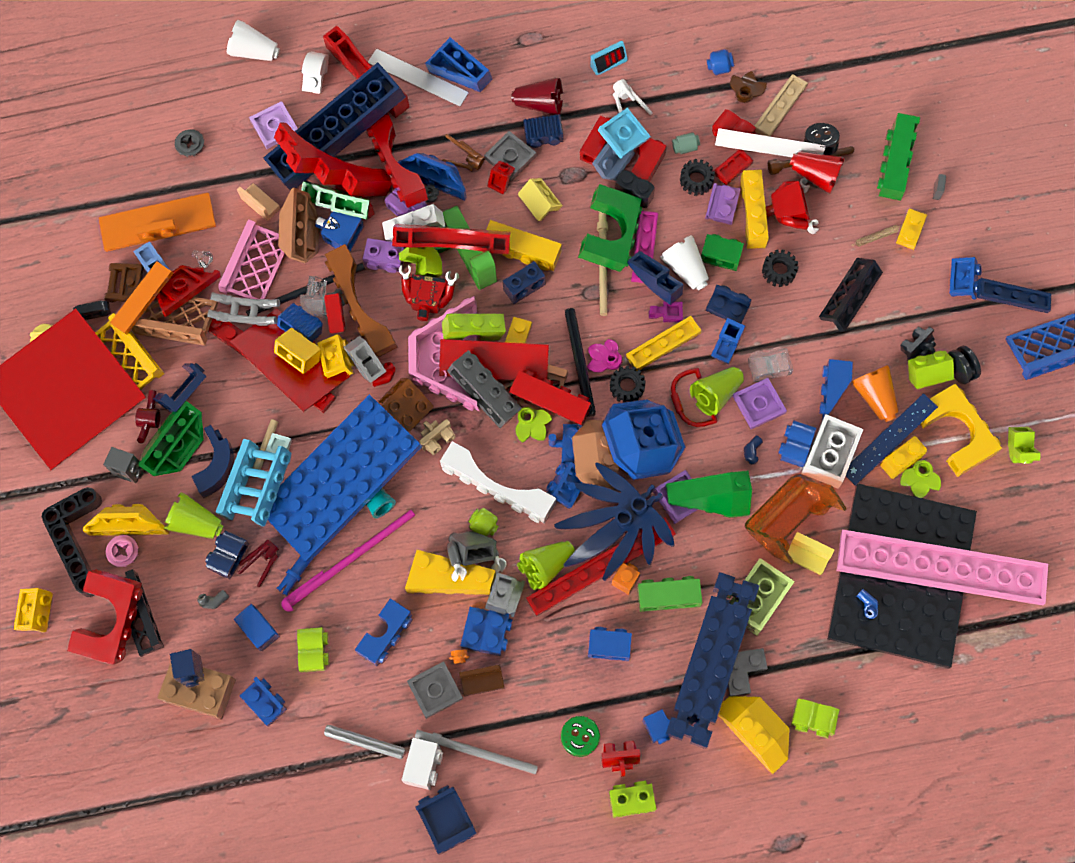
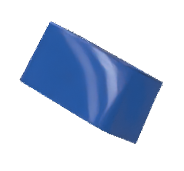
M250 604L234 618L237 625L260 651L266 649L280 637L253 604Z

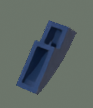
M639 251L627 261V264L640 280L669 305L683 295L684 284L670 276L667 267Z

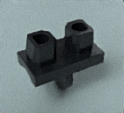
M917 327L912 333V338L915 341L911 342L905 339L901 343V351L907 355V361L918 356H926L936 352L934 349L936 343L932 335L934 332L933 328L928 327L925 330Z

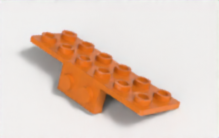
M209 193L99 217L103 247L106 252L216 227Z

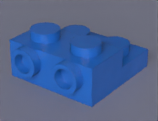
M469 607L460 647L501 656L502 651L506 652L508 639H505L506 631L511 630L513 619H509L510 614L507 613L504 615L492 610L488 611Z

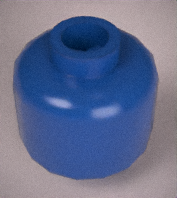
M727 49L711 52L710 59H707L708 70H712L714 75L729 73L732 67H734L732 52L729 53Z

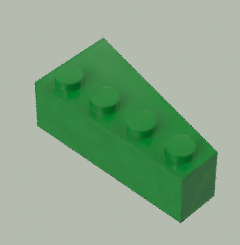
M898 113L892 128L887 130L885 140H888V145H885L883 150L885 161H882L880 172L883 174L882 178L879 177L877 189H880V197L901 201L905 193L910 170L907 166L909 167L913 151L910 150L913 149L917 133L915 130L919 125L920 117Z

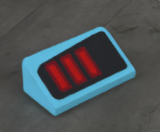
M620 41L591 55L590 66L596 75H600L627 62L624 42Z

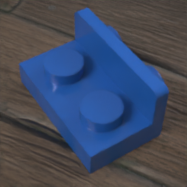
M975 257L952 259L949 292L951 297L971 295L972 299H977L978 275L982 273V268Z
M570 461L561 463L557 467L554 480L546 488L548 494L555 497L557 502L567 508H572L580 493L575 483H582L576 476L575 464Z
M255 677L253 679L255 682L240 697L262 722L269 727L287 710L283 706L285 701L278 693L272 694L269 690L272 686L264 678L260 680Z

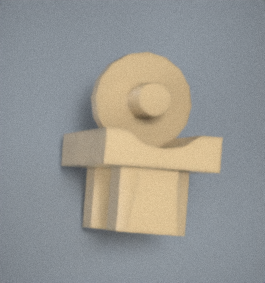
M447 419L441 424H438L436 420L431 424L425 421L423 423L425 429L420 432L423 438L419 443L423 446L422 449L424 451L427 450L432 455L438 453L441 450V446L436 441L442 437L448 444L455 439L450 422Z

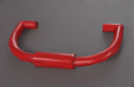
M699 368L679 373L672 381V394L670 395L676 413L679 414L685 423L694 427H705L717 423L718 420L715 414L711 416V420L704 422L691 421L684 415L679 395L676 393L677 382L682 377L696 373L697 379H701L702 376Z

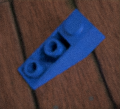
M829 359L827 365L823 366L822 377H825V384L821 386V395L824 396V401L820 403L819 413L823 414L822 420L825 415L831 413L852 380L853 362Z

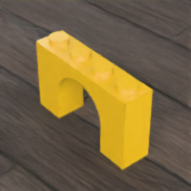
M956 384L930 398L938 408L920 424L923 429L943 417L958 418L969 428L971 435L969 445L952 454L946 461L957 477L993 457L1002 449L998 438L992 435L988 424L981 420L975 406L968 402L964 391L958 388Z

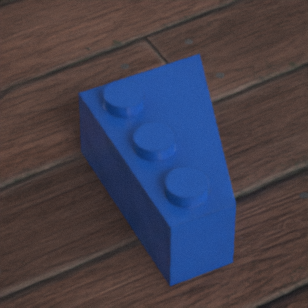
M451 37L425 63L429 73L481 92L492 80L489 69Z

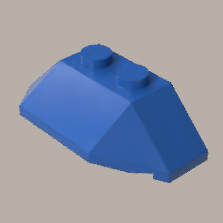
M416 153L398 161L405 169L419 174L423 184L434 185L435 188L464 201L466 200L464 184L457 167L451 162H443L434 155H426L424 153Z

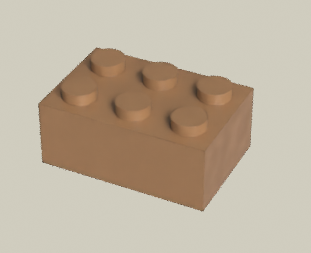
M170 662L157 699L222 719L236 679L230 675L203 667L205 681L199 682V685L194 687H186V685L179 683L173 678Z

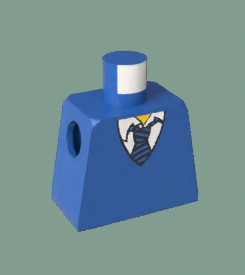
M334 211L328 220L318 217L315 223V227L322 229L321 235L324 242L335 249L346 244L350 252L364 227L362 218Z

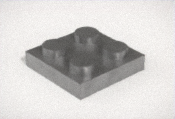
M510 131L484 155L485 160L493 166L498 161H502L515 167V172L510 176L511 181L537 156L533 149Z
M444 661L407 680L426 719L463 700Z

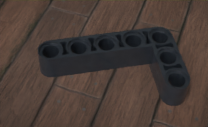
M88 487L49 506L42 512L41 517L75 589L86 597L95 596L94 594L83 591L87 573L91 571V568L69 523L96 510L102 504L101 496L94 489ZM94 495L93 500L87 502L88 497ZM72 505H76L75 509L69 512V508ZM57 514L56 520L50 522L51 517ZM65 531L64 537L59 539V534ZM74 548L73 553L67 556L68 550ZM82 565L81 571L75 573L76 567Z

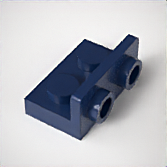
M716 285L705 311L725 320L729 318L742 324L752 300L743 293L738 294L731 291L727 286Z

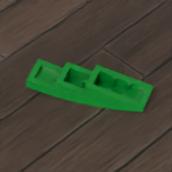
M308 181L302 182V191L310 194V200L315 206L363 219L368 218L369 199L360 196H350L348 192Z

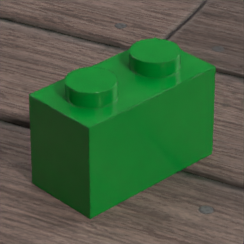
M707 234L701 253L702 261L706 264L737 271L744 243L736 239H725L717 234Z

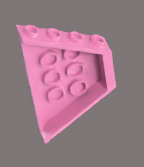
M473 296L472 298L464 299L457 307L448 309L444 315L430 320L428 325L414 330L408 336L409 374L412 382L421 387L425 385L429 387L431 392L437 395L439 393L446 395V398L451 402L456 403L458 401L470 411L475 409L480 412L478 402L472 399L452 376L447 377L446 371H444L445 376H439L440 339H443L442 321L447 314H477V303ZM469 335L463 340L478 341V335Z

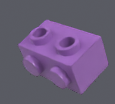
M367 238L363 255L364 265L371 270L383 269L390 273L399 272L400 266L402 265L403 270L404 261L399 260V253L405 247L392 246V242Z

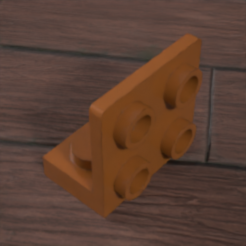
M401 378L378 401L408 432L434 407L409 378Z

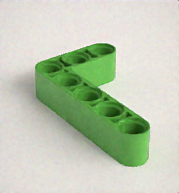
M457 205L443 211L445 227L470 229ZM456 248L479 290L497 282L495 263L489 251L481 252Z

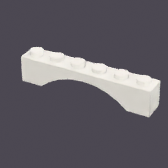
M453 441L440 460L442 470L449 475L455 474L460 477L459 479L463 483L468 485L472 483L477 486L476 489L480 492L492 494L496 501L512 505L511 508L514 511L528 514V517L534 522L539 523L541 521L545 523L556 505V498L539 488L516 490L495 483L477 467L470 451Z

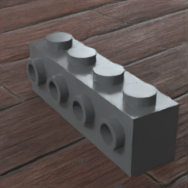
M469 350L453 362L447 370L469 396L478 402L481 409L499 428L503 427L522 409L518 401L507 393L505 387L495 380L492 373L484 368L477 356L471 354Z

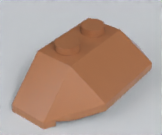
M292 188L280 210L278 247L290 259L307 263L318 253L319 228L315 227L318 214L310 200V194L297 188Z
M588 420L572 437L576 476L582 483L598 485L616 491L601 476L595 465L598 462L617 474L619 472L618 465L613 461L602 427L604 420Z

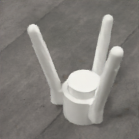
M619 80L614 84L613 89L615 92L613 97L616 100L619 113L623 111L619 98L627 99L630 97L632 101L636 100L649 115H652V111L636 95L625 80Z

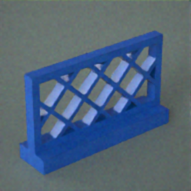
M1075 313L1006 336L1005 340L1023 369L1022 375L1025 380L1075 364V347H1073L1075 346V335L1073 340L1062 337L1063 331L1075 334L1074 328L1066 326L1067 322L1075 321ZM1056 327L1061 329L1060 335L1048 332L1049 328ZM1038 333L1044 335L1042 342L1030 338L1031 334ZM1046 336L1057 340L1056 345L1052 346L1044 343ZM1020 339L1026 341L1024 348L1016 345L1013 340ZM1059 341L1071 345L1067 350L1057 346ZM1028 342L1040 346L1038 352L1026 349ZM1041 348L1053 351L1052 355L1040 354ZM1023 354L1034 356V361L1026 363Z

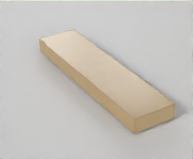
M792 74L756 123L755 132L762 136L771 137L808 83Z

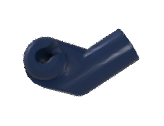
M757 435L744 447V458L751 465L758 462L756 449L763 443L762 439Z

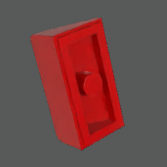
M341 294L325 295L329 332L331 334L344 332L346 326Z

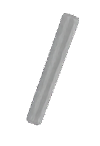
M327 725L324 731V735L398 759H402L405 754L403 747L332 725Z

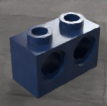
M535 261L503 280V290L513 304L545 286V275Z

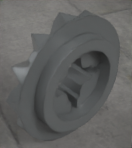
M192 129L182 131L175 139L176 150L180 155H185L187 158L191 155L196 156L198 152H202V148L205 146L202 134ZM192 138L193 144L188 148L187 144L190 143Z

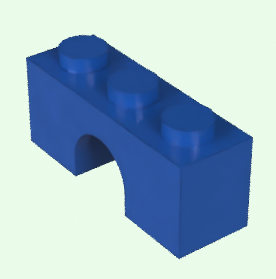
M391 598L379 614L380 619L388 624L387 632L381 637H373L366 632L355 648L357 654L375 666L385 662L389 655L388 650L391 646H395L401 638L399 634L403 628L407 629L413 620L411 618V611Z
M663 709L643 718L642 721L652 743L658 742L660 745L671 740L666 735L670 720L666 717ZM696 716L687 717V722L690 721L689 725L699 724Z

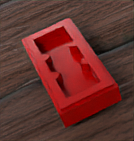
M739 149L714 170L715 176L725 185H728L752 165L754 160L742 149Z

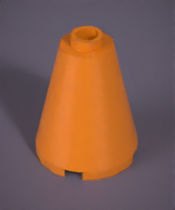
M888 365L852 381L853 386L880 420L885 419V422L896 418V413L899 410Z

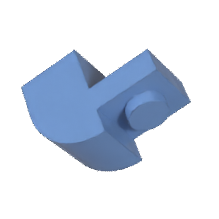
M150 241L133 251L147 273L156 261L168 268Z

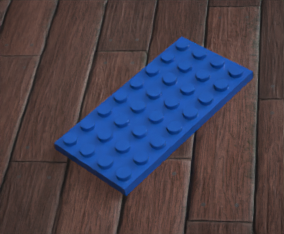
M369 394L280 485L268 521L302 558L310 563L423 446Z

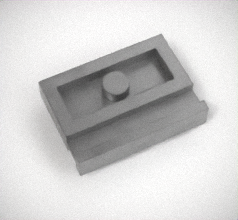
M497 572L485 609L504 615L507 613L514 617L525 581H516V578Z

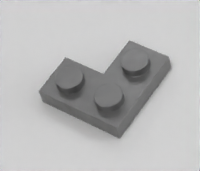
M764 648L738 652L728 682L729 696L751 693L747 673L768 669Z

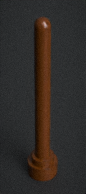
M852 146L840 148L831 156L839 157L852 154L855 149ZM777 159L769 160L767 162L769 174H779L782 169L792 167L793 165H790L791 160L782 162L780 160L777 161Z

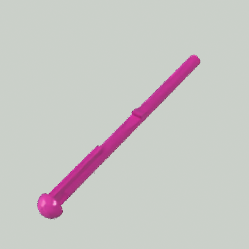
M410 509L366 543L355 548L352 554L342 559L325 573L323 571L319 572L290 595L283 598L281 602L282 608L287 612L294 611L292 607L412 519L415 516L414 512Z

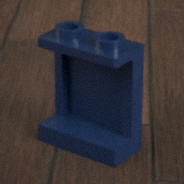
M186 363L182 366L190 375L171 397L166 393H158L153 398L168 412H176L207 377L203 373L205 370L197 363Z
M449 786L439 789L437 791L438 795L432 798L430 796L422 798L418 801L419 805L415 807L438 855L478 835L455 788H449Z

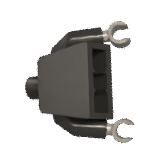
M473 531L458 534L452 533L449 536L447 550L451 565L455 568L452 574L453 581H457L458 575L462 581L466 576L467 571L464 567L460 566L461 564L466 566L494 560L491 569L495 570L496 574L499 571L503 572L507 563L504 559L498 557L500 554L496 549L497 541Z

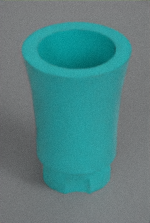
M382 488L366 505L372 517L377 519L387 514L394 507L396 500Z

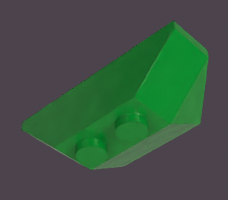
M185 401L176 412H172L144 448L137 465L152 476L180 472L204 440L202 412Z

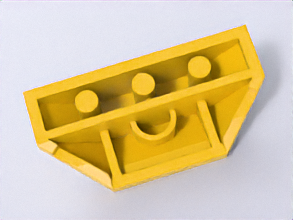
M114 504L112 507H105L83 527V531L88 536L169 535V531L164 529V525L142 504H133L132 507Z
M729 696L721 704L718 716L761 763L774 774L788 760L790 728L761 697Z

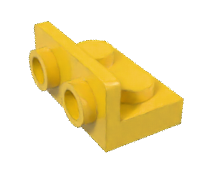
M338 334L317 343L321 349V363L324 375L327 378L344 371L349 375L353 374L352 367L354 363L343 348L349 343Z
M40 588L20 589L14 630L47 632L53 593Z

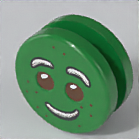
M576 716L564 724L561 731V742L569 754L576 757H585L593 753L599 744V728L592 719L585 716Z

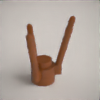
M445 135L447 139L468 153L466 158L468 165L447 159H442L443 162H451L455 166L466 168L470 171H473L474 168L476 170L481 168L485 160L484 156L477 153L464 141L458 142L450 135Z

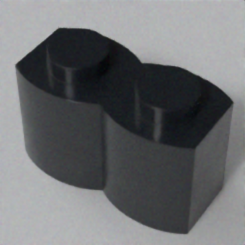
M622 170L615 182V190L640 198V206L642 208H647L654 198V185L647 180L638 179L630 171Z

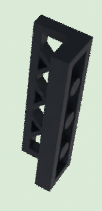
M856 258L819 315V318L823 321L833 322L839 331H846L883 273L877 262L871 259ZM860 265H865L863 269L857 271ZM856 279L853 284L847 286L850 281ZM846 294L843 299L837 301L840 296ZM836 309L833 316L828 315L830 311Z
M133 569L125 572V578L141 582L138 573ZM141 586L142 596L136 604L138 608L137 615L130 627L140 657L164 648L143 586ZM138 617L142 619L144 625L142 632L136 630L134 626ZM144 636H147L151 647L143 650L141 642Z

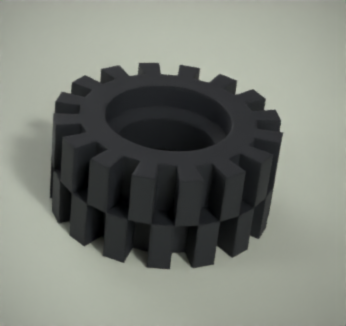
M694 159L693 163L690 160L688 164H684L680 175L681 187L683 186L684 191L688 189V194L691 195L694 192V196H697L698 192H700L701 196L704 195V191L707 193L709 188H712L715 172L712 165L709 167L707 161L703 164L704 160L700 159V162H697V159ZM692 173H700L704 176V180L702 182H694L691 180L690 175Z
M775 250L774 254L771 252L765 258L762 273H764V279L767 278V283L773 282L772 286L779 284V287H782L783 284L787 286L789 282H793L798 271V261H795L796 257L794 255L790 256L791 252L788 251L787 254H784L785 250H781V253ZM782 263L786 265L787 272L778 274L773 270V265Z
M626 366L625 369L620 367L619 371L615 370L614 375L611 376L610 392H612L614 398H617L618 402L620 400L623 403L626 401H638L639 397L643 396L645 390V377L641 375L640 370L636 371V367H632V369H629V366ZM624 379H631L635 383V388L631 391H624L620 387V383Z

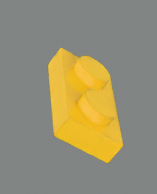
M909 208L896 244L914 250L927 214Z
M513 317L505 342L526 343L532 322Z

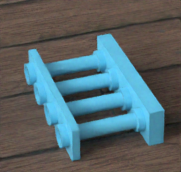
M243 439L216 513L228 520H233L235 513L252 516V521L264 527L270 517V511L277 498V493L284 479L292 453L283 446H278L276 453L259 450L260 447L251 440ZM256 458L272 460L270 470L253 469ZM249 476L266 479L262 490L245 487ZM242 495L259 497L256 507L240 506L239 502Z

